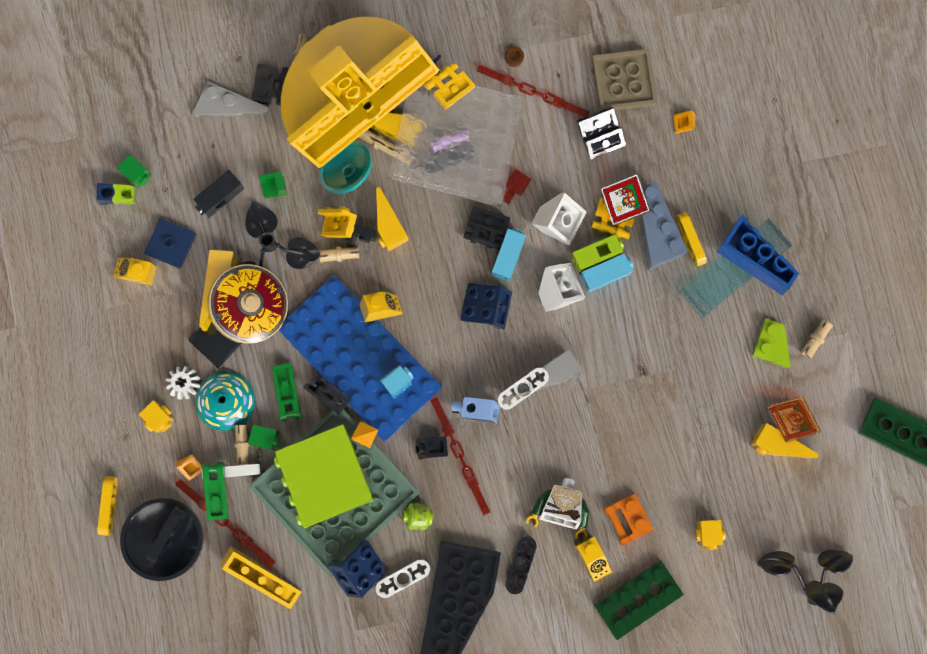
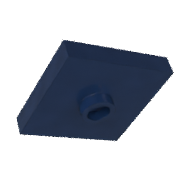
M159 219L144 254L181 269L197 234Z

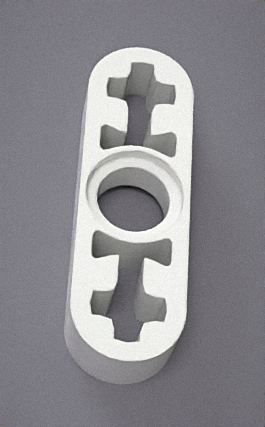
M543 368L534 369L503 391L498 397V405L504 410L513 408L547 383L549 379L548 372ZM536 372L538 374L543 373V382L540 380L536 381L533 384L536 388L533 389L532 384L526 379L530 377L532 381L536 377ZM525 383L528 385L529 391L527 394L523 395L518 392L517 387L519 384ZM514 389V393L520 399L516 400V397H514L510 401L511 405H503V396H511L513 393L510 390Z
M260 464L225 467V477L260 474ZM217 472L211 473V478H218Z
M420 559L385 577L377 583L376 593L382 598H388L425 578L430 572L429 563L426 560ZM418 563L426 565L425 574L418 572L414 574L416 579L413 580L412 574L407 569L411 567L412 571L416 570ZM400 573H406L409 576L407 584L402 585L397 581V576ZM393 577L394 583L399 588L395 590L394 586L388 589V594L380 592L381 584L388 585L392 583L390 578Z

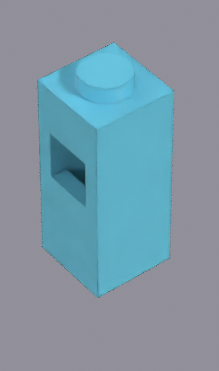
M516 228L507 230L491 276L510 282L526 238L523 231Z
M624 253L583 271L580 277L587 292L590 293L630 275L633 272V263Z

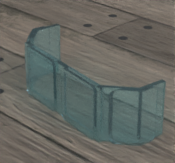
M770 218L757 228L760 232L759 234L774 246L773 249L779 255L793 246ZM722 256L693 281L685 285L679 292L702 319L753 278V276Z

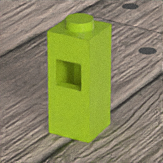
M615 234L572 252L571 258L579 274L622 255L624 245L620 238L617 239Z

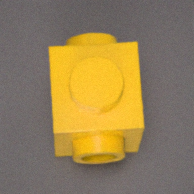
M154 400L138 414L145 421L143 425L150 432H165L171 427V422L174 420L170 415L172 411L165 404L161 406L159 402Z
M721 520L697 521L695 540L700 546H705V550L717 549V545H723L725 530L722 528Z

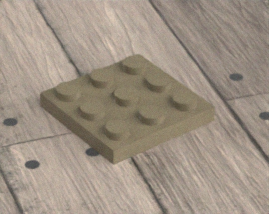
M649 49L592 56L600 111L609 107L614 108L615 111L657 105L658 101Z

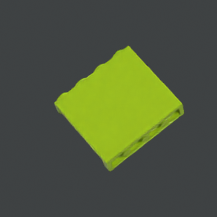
M344 424L275 451L276 457H274L276 467L282 470L283 476H281L284 487L289 488L291 495H288L291 506H295L298 514L295 516L299 526L303 525V528H308L374 501Z

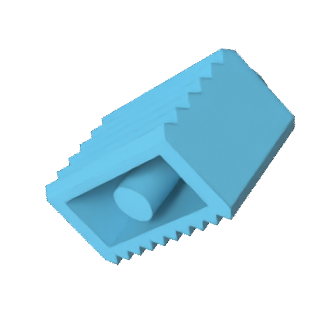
M398 365L380 381L391 396L396 398L400 393L406 391V388L412 386L411 380L413 375L406 366L402 369Z

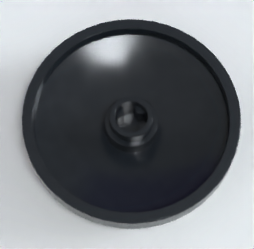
M169 498L149 500L136 507L127 517L120 535L121 552L127 565L137 575L152 581H167L185 574L197 562L204 542L203 528L196 513L186 504ZM178 506L187 511L162 557L154 564L147 560L146 556L171 512Z

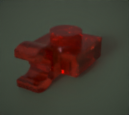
M515 169L505 184V187L509 190L505 193L502 201L509 205L516 194L521 197L532 179Z

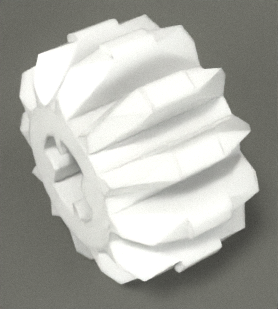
M178 366L176 367V373L173 371L169 372L172 378H166V381L171 384L167 385L166 389L172 390L170 392L171 396L177 395V399L181 400L183 396L186 399H190V393L193 395L197 394L194 387L200 388V385L195 383L200 380V377L194 376L196 373L194 369L189 371V367L184 366L182 370ZM181 379L187 381V383H184V387L179 385L180 382L182 383Z

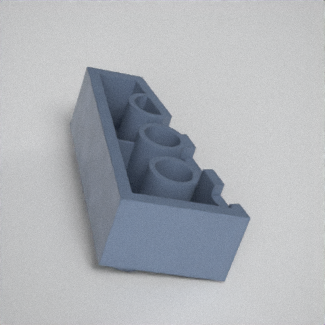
M656 181L642 186L649 211L638 215L648 271L678 259L688 252Z

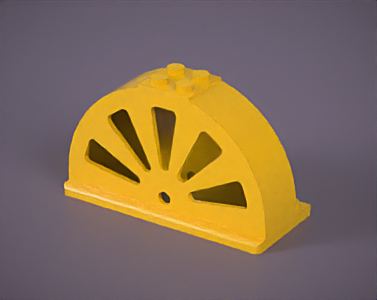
M357 17L331 26L328 25L299 49L300 52L292 62L285 77L281 94V114L285 129L289 135L286 139L313 164L321 168L437 74L439 69L414 36L402 26L390 20L378 17ZM367 102H371V107L364 109V105Z

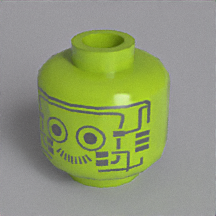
M410 503L407 509L403 510L402 521L406 522V526L410 530H426L432 524L433 511L426 504Z

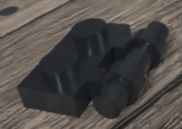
M258 64L251 100L271 105L272 98H277L276 105L281 106L282 88L289 68L282 67V73L277 74V66ZM275 82H280L278 90H274Z
M473 206L467 226L474 228L473 233L465 231L463 238L470 240V243L476 244L477 242L487 245V248L501 249L502 242L495 239L497 235L505 236L510 217ZM480 230L491 233L490 237L480 236Z

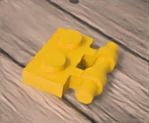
M455 62L450 66L446 65L439 74L434 75L424 84L428 91L433 87L437 89L433 96L445 110L476 86L464 71L458 75L455 73L458 69V65ZM446 77L449 78L450 81L445 85L441 82Z
M600 197L594 217L602 220L601 223L593 221L591 228L598 230L602 234L606 232L612 235L616 234V237L620 239L621 237L629 239L631 232L624 230V226L632 228L635 216L616 223L618 224L617 228L607 225L608 221H612L603 197Z

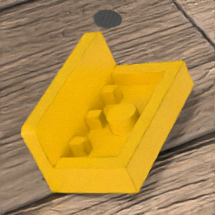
M339 206L338 209L333 207L318 209V214L325 216L321 236L326 238H351L357 215L351 213L349 208Z

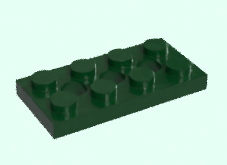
M873 398L858 434L927 468V422L878 398ZM883 419L889 422L888 430L882 429L880 425ZM901 428H904L908 433L906 439H902L899 436ZM919 437L925 439L926 444L924 448H920L917 445Z
M659 560L595 603L594 607L615 639L618 640L684 594L663 562ZM653 583H658L661 587L658 594H652L650 591V586ZM637 594H641L644 597V602L640 606L635 605L633 602V598ZM621 605L627 608V614L624 617H619L616 613L617 608Z

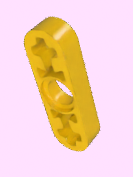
M688 213L677 214L675 216L676 222L693 264L696 267L706 264L705 253Z
M105 476L103 480L98 519L99 535L110 536L113 530L118 479L115 476Z

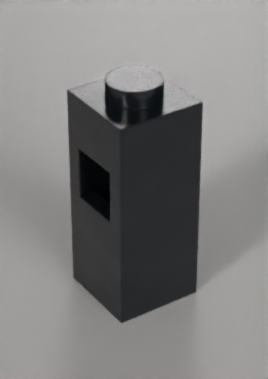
M227 170L193 199L197 204L195 208L201 215L206 214L210 218L245 188L234 174Z

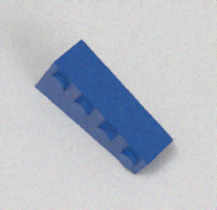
M742 214L716 252L783 295L790 289L800 273L773 249L774 246L769 241L767 242L759 234L760 232L756 227H752L747 222V218Z

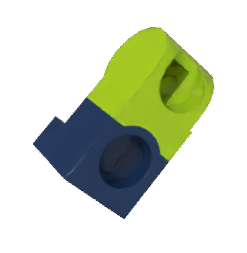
M97 183L96 200L99 205L134 204L135 187L121 184Z

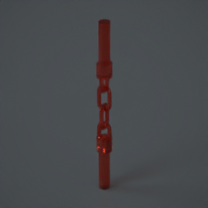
M482 65L478 66L477 72L498 80L510 88L514 85L524 94L540 96L544 102L560 109H566L582 117H587L590 114V111L566 102L561 97L551 93L543 94L536 91L533 85L526 82L517 83L514 77L503 75ZM523 85L532 88L531 93L522 90L521 88H524ZM547 95L554 98L552 102L546 100L548 99Z
M435 397L430 401L442 425V431L452 441L450 443L452 453L455 458L460 459L463 465L462 474L469 489L471 488L484 516L490 513V510L480 491L478 480L472 468L466 466L463 459L464 450L460 442L454 440L452 435L455 431L452 429V425L449 423L438 397ZM456 443L461 453H458V456L453 448V445L456 446ZM469 469L472 476L467 478L465 471L467 472Z
M179 479L175 485L205 512V499L183 480ZM225 519L226 521H223V524L218 520H214L221 527L227 526L233 532L234 539L246 549L251 550L270 568L276 563L243 530L239 528L234 529L229 524V519ZM238 531L244 535L241 540L236 536L239 534Z

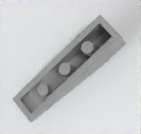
M569 349L542 367L548 372L549 379L539 389L563 383L568 379L572 382L580 376L578 372L582 368ZM536 372V377L532 381L530 377L526 379L532 384L533 389L536 388L533 385L536 381L540 380L543 382V373L538 374ZM521 383L518 385L517 390L520 394L528 393L529 387L527 384ZM514 389L510 390L513 393L511 396L506 397L504 395L503 398L508 399L511 397H515L516 394L514 393Z

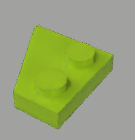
M767 318L764 319L752 356L787 369L790 368L791 363L785 325Z

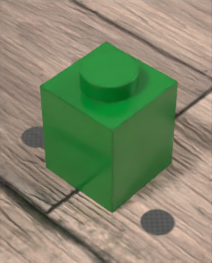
M130 154L116 168L137 188L145 185L152 175Z
M253 425L248 444L274 451L275 447H278L280 444L281 436L277 430Z

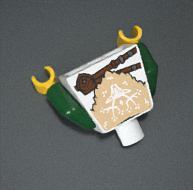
M564 478L562 486L554 485L552 490H546L537 498L532 509L533 514L527 518L526 523L528 524L529 519L534 518L536 520L535 528L539 522L538 516H540V520L576 529L574 531L576 539L578 534L583 532V540H586L587 533L585 528L588 526L590 512L586 501L582 498V492L573 489L575 481Z

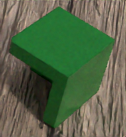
M281 171L259 175L265 199L287 195L285 179Z

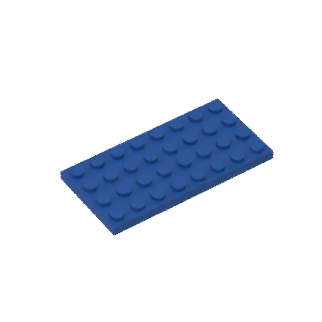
M333 275L284 321L279 331L329 384L351 399L348 404L369 426L378 429L377 435L386 442L439 392L442 386L378 320L364 321L359 305L360 301ZM398 365L402 369L406 366L413 375L411 380L412 386H409V388H406V391L393 398L380 380Z

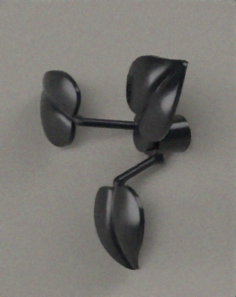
M255 202L251 204L246 215L245 227L251 237L259 238L262 249L260 250L261 256L258 266H263L265 252H273L276 247L287 252L286 261L294 269H305L320 257L321 254L318 248L305 238H292L288 242V249L277 243L275 237L271 234L278 224L276 215L270 209L260 206ZM246 261V262H243V263L240 264V265H243V264L257 265V264H256L255 262H253V261Z
M831 549L823 551L818 556V564L825 567L822 571L820 582L816 580L810 581L808 585L803 580L797 566L793 564L795 557L788 552H770L758 561L757 566L775 576L787 575L794 569L803 586V591H806L808 603L834 614L839 603L842 601L843 590L834 583H824L826 572L829 570L834 574H840L847 571L853 563V556L841 550Z

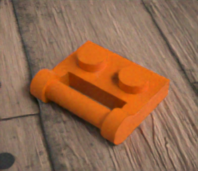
M635 493L603 509L605 514H608L620 538L621 546L654 530ZM619 508L632 532L629 535L626 534L615 512Z

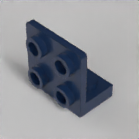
M468 283L460 320L463 322L489 324L497 329L505 330L512 292L502 286Z
M364 540L345 561L332 560L327 565L348 597L363 598L387 571L368 540Z

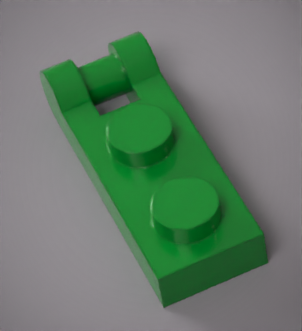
M293 364L272 366L281 422L288 421V418H301ZM292 404L293 410L286 411L285 405Z
M217 462L214 465L203 463L202 472L207 521L228 519L225 463ZM217 472L218 478H211V473Z

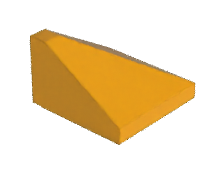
M689 110L673 115L676 134L695 129V112Z
M360 422L351 440L370 448L378 429Z
M193 454L176 462L177 468L188 481H191L201 473L202 464Z

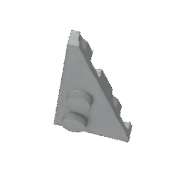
M208 81L192 114L195 117H200V115L234 116L244 113L258 115L268 113L269 107Z

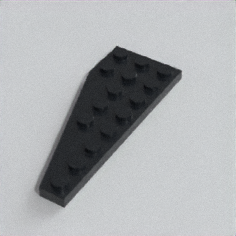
M441 541L421 654H462L494 594L501 552Z

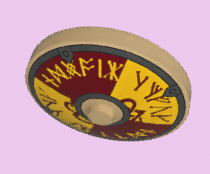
M251 264L234 266L223 272L210 289L208 312L211 321L222 335L232 341L243 344L264 341L273 336L286 319L288 299L285 288L272 272L263 267Z

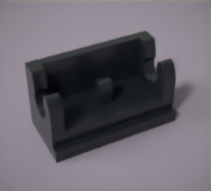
M316 375L313 376L315 383L313 385L306 383L303 388L336 414L340 415L351 399L329 384L324 378L321 379Z

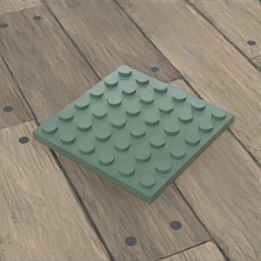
M345 410L340 415L331 411L298 442L343 424L351 440L358 425ZM351 440L374 501L308 528H303V525L299 526L295 516L298 514L297 509L290 504L288 495H291L289 488L284 487L281 476H283L281 468L278 469L275 463L249 486L329 577L333 574L327 565L332 560L345 561L364 540L369 541L420 494L374 442L368 448Z

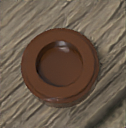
M511 47L506 51L505 61L509 66L518 67L523 63L524 53L519 47Z

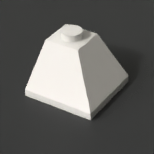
M562 192L540 206L532 225L542 233L566 245H571L586 211L566 193Z
M571 262L545 268L538 293L545 312L585 299Z

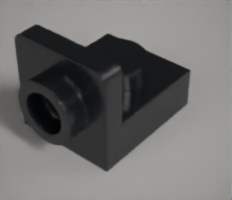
M354 225L351 238H346V241H348L349 247H354L357 237L359 241L364 243L375 242L377 232L376 230Z
M446 436L418 439L415 446L418 459L447 457Z

